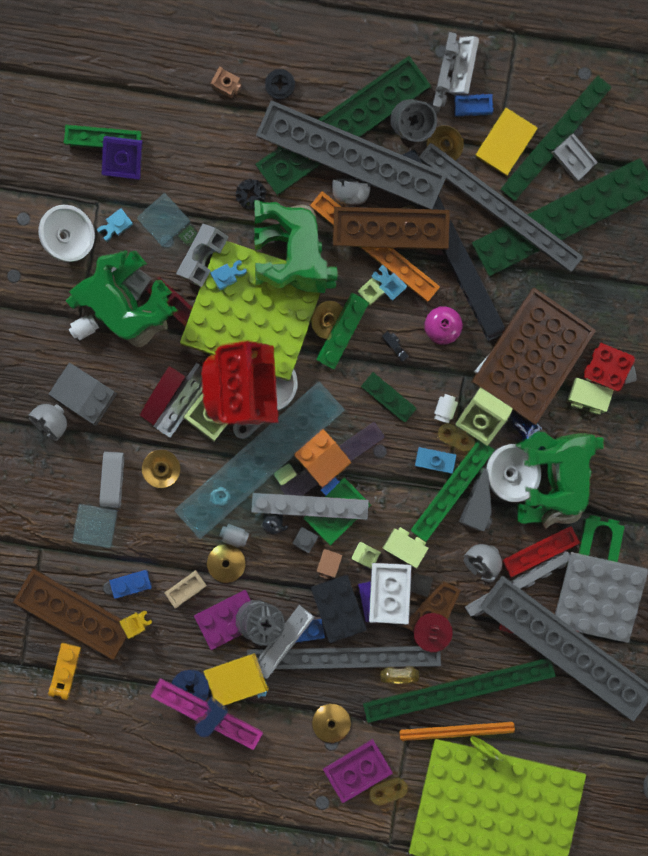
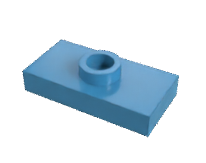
M418 447L415 466L453 474L456 455Z

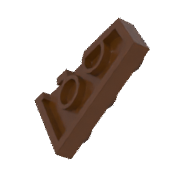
M443 581L409 617L408 624H402V626L414 631V626L418 619L428 613L441 614L448 620L461 589Z

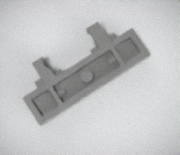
M451 32L448 35L432 107L436 112H439L441 106H445L447 96L444 94L450 91L451 77H447L448 71L453 70L455 59L452 58L458 55L459 41L456 40L457 34Z

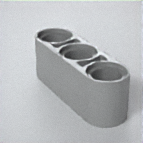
M104 452L100 507L120 508L124 453Z

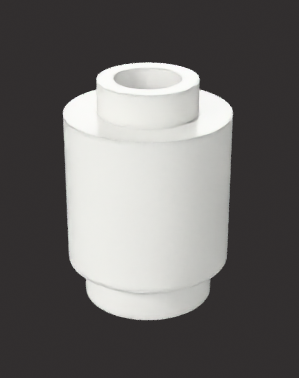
M91 314L88 317L85 315L71 323L69 331L74 339L78 337L79 340H82L96 332L95 330L99 327Z
M447 394L444 397L440 396L434 413L436 414L435 419L446 423L453 419L458 404L455 401L456 397Z

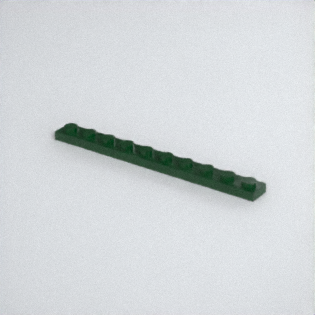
M544 658L364 702L363 706L367 722L369 723L556 676L552 661Z

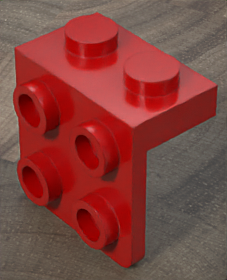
M600 343L592 355L593 359L590 365L585 369L584 378L588 382H596L612 390L620 391L635 362V358L630 354Z

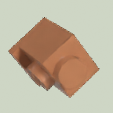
M220 66L211 81L212 89L231 99L234 94L237 95L242 84H240L239 77L223 70ZM226 79L231 81L228 85L224 84Z

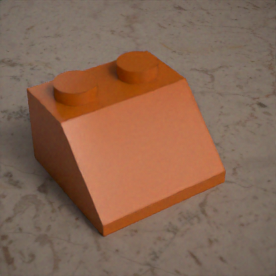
M324 429L294 454L300 464L322 488L352 463Z

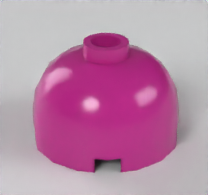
M438 307L427 315L424 322V330L432 342L439 345H447L454 342L460 336L462 320L454 309Z

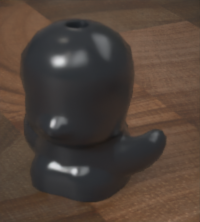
M264 513L262 527L266 534L277 535L279 532L288 529L287 525L283 526V514L268 516V513Z

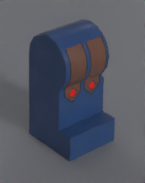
M213 697L207 702L209 709L195 721L196 733L201 737L209 736L228 713L227 707Z

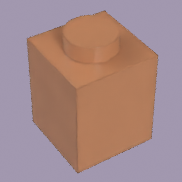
M324 549L317 568V572H320L319 576L330 579L331 576L335 577L342 555Z

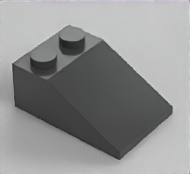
M70 362L49 393L50 396L94 425L99 423L118 394Z
M485 468L479 470L459 523L479 531H484L486 528L489 529L492 522L490 517L491 504L488 469Z

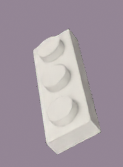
M475 36L462 37L459 40L458 55H456L449 91L453 95L469 93L479 39Z

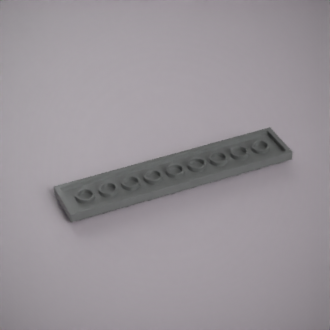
M272 100L256 134V137L431 210L447 177V174Z
M501 576L479 606L483 611L633 722L648 703V684L505 577Z

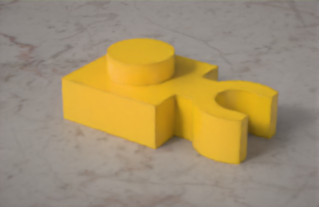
M147 611L139 614L136 612L119 621L128 639L144 631V627L152 623L151 620L146 621L144 619Z

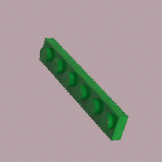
M477 440L410 531L426 542L494 452V449Z

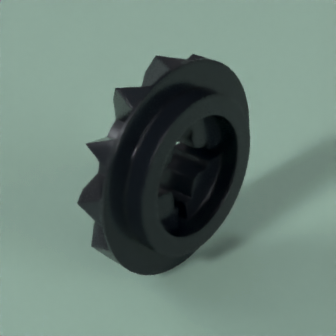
M276 69L267 75L265 88L272 98L281 100L288 98L293 93L295 80L287 70ZM279 77H281L282 83L286 84L282 86L281 91H279L278 86H275L278 83Z
M249 178L237 186L236 199L242 207L254 209L255 200L265 201L266 190L264 185L258 180ZM254 187V194L256 196H251L248 199V194L245 191H250Z

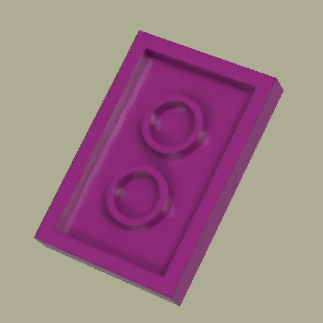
M246 589L194 615L210 650L241 635L236 626V615L244 603L251 601Z
M373 739L323 768L342 803L393 774Z

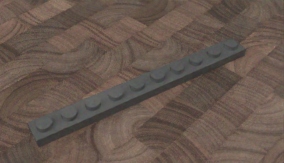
M432 143L419 156L421 162L446 173L447 177L445 180L569 273L574 270L583 258V256Z
M420 646L290 649L275 669L441 666V651L429 652ZM265 649L247 650V655L255 653L258 659Z

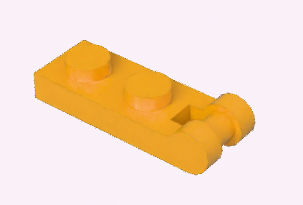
M61 643L48 696H59L63 700H68L81 647ZM58 683L65 684L64 689L57 688Z

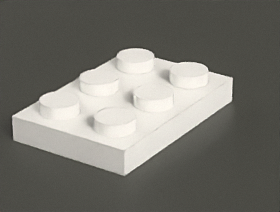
M372 563L369 622L408 624L411 565Z

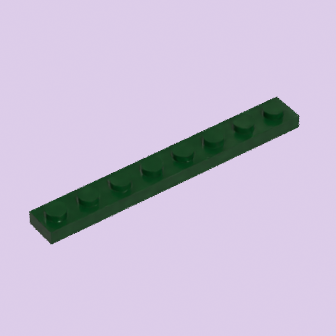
M597 75L501 187L500 191L515 202L552 159V152L576 131L611 90L612 86Z

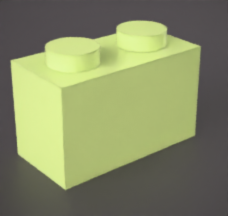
M576 378L573 381L567 401L571 402L573 407L579 409L587 407L590 408L589 412L600 415L601 412H607L614 390Z
M401 527L398 530L394 528L383 549L417 568L428 550L425 546L426 542L418 537L415 540L408 536L409 532Z

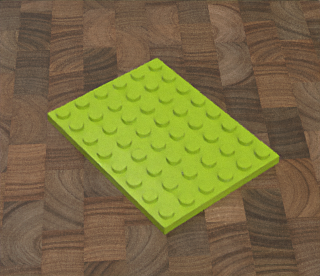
M434 739L409 854L417 856L569 855L586 778L585 773L503 754L505 757L503 761L491 758L485 761L477 755L479 751L475 747L442 739Z

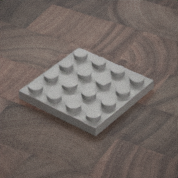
M571 552L555 615L581 633L629 643L648 569Z

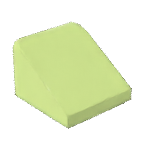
M374 278L370 279L358 290L361 296L369 302V305H372L385 293L380 288L381 282L376 281Z
M287 464L275 472L274 476L281 485H284L297 476L291 465Z
M359 542L352 559L372 569V563H376L381 552Z

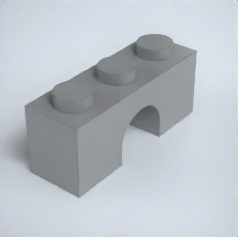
M202 224L176 274L186 281L202 287L211 271L205 267L208 256L213 252L220 253L228 236L215 227Z

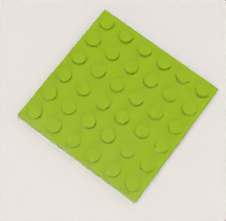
M226 241L220 253L213 252L208 269L212 272L225 264H228L229 268H231L236 261L241 260L242 265L238 266L237 270L242 271L246 269L247 273L241 277L235 276L237 282L222 290L218 289L209 273L203 286L200 287L180 344L210 355H214L220 345L245 340L274 345L276 377L290 381L320 293L305 292L293 287L289 283L281 289H277L267 282L256 285L255 263L266 264L271 262V264H286L287 262Z

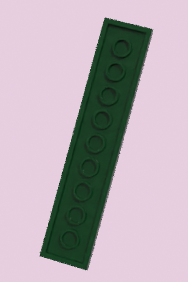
M408 56L318 120L361 138L389 118L397 104L403 100L416 99L430 89L431 84L412 58ZM278 147L255 164L277 196L322 165L282 147Z
M639 158L527 215L557 238L563 240L647 198L648 171L642 159ZM507 225L471 243L488 277L540 252L539 249Z

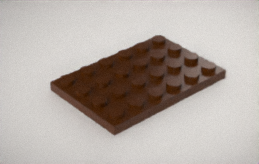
M533 287L471 383L478 388L481 387L513 408L512 411L536 425L596 330Z

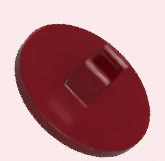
M425 614L418 619L414 626L415 641L426 651H441L448 646L452 639V626L441 614Z

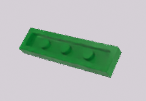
M65 125L64 145L103 148L104 136L141 140L142 132Z
M354 293L350 294L316 359L318 362L333 370L335 369L369 304L368 301Z

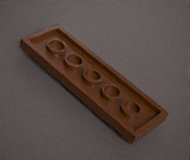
M334 207L333 246L448 250L450 210Z
M34 568L13 601L18 606L112 660L115 659L127 638L119 622L123 619Z

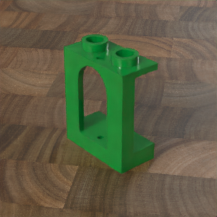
M589 515V518H583L585 523L579 554L589 556L595 529L600 525H605L612 531L608 560L618 562L625 526L619 525L620 521L608 519V522L600 521L601 517Z

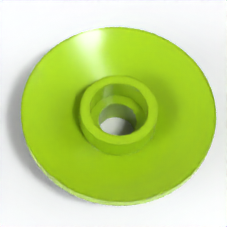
M474 736L470 738L474 747L479 751L477 755L483 760L487 761L488 758L503 761L505 759L503 754L490 744Z

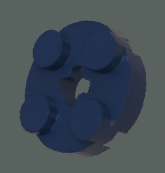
M183 670L172 681L173 685L184 691L187 689L185 687L187 684L189 686L193 684L195 692L192 695L206 701L209 695L208 681L205 675L198 670Z

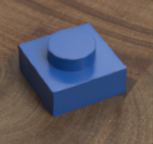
M334 478L321 491L327 495L339 481Z

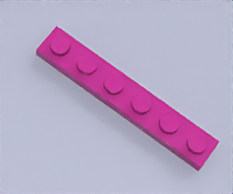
M161 678L151 694L152 698L194 720L203 716L209 709L207 702ZM229 713L226 714L214 729L254 750L263 734L261 730Z

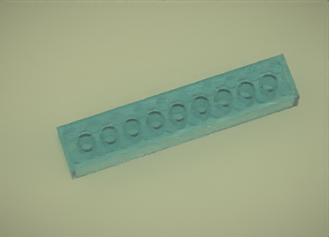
M319 381L278 417V423H271L174 511L196 536L202 539L290 461L300 448L345 412V409Z

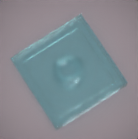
M165 193L137 217V220L162 247L191 222Z
M79 504L72 542L111 548L118 510Z

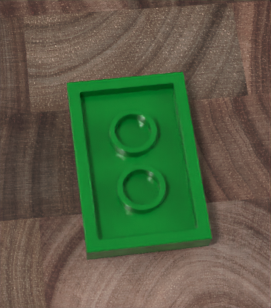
M345 478L325 496L327 498L366 500ZM320 516L304 517L329 545L357 520Z

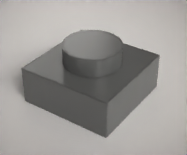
M301 527L292 544L309 553L318 536Z

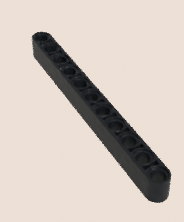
M415 149L402 154L405 157L422 163ZM439 196L432 210H446ZM449 218L448 250H441L486 339L490 342L503 334L505 326Z

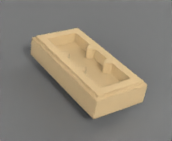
M195 570L164 594L174 608H177L207 585Z

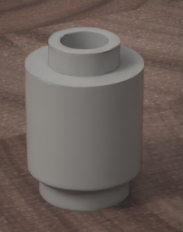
M227 524V527H222L219 537H222L221 542L239 548V546H245L249 533L245 532V529Z

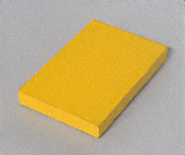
M505 108L475 157L507 176L538 127Z
M255 653L204 671L213 698L223 705L268 690Z

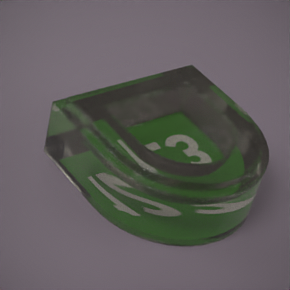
M189 222L176 236L183 244L191 246L198 231Z

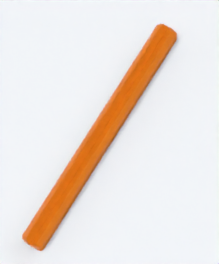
M513 722L406 729L400 730V740L410 741L514 733L515 725Z

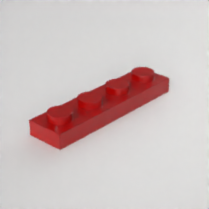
M569 526L502 559L509 576L513 577L580 542L572 526Z

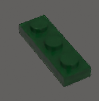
M374 372L361 385L362 389L404 423L417 409Z

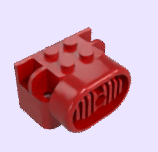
M247 340L223 344L216 349L214 355L209 356L205 360L202 367L203 403L205 411L212 421L218 424L229 423L239 425H256L262 422L278 423L274 345Z

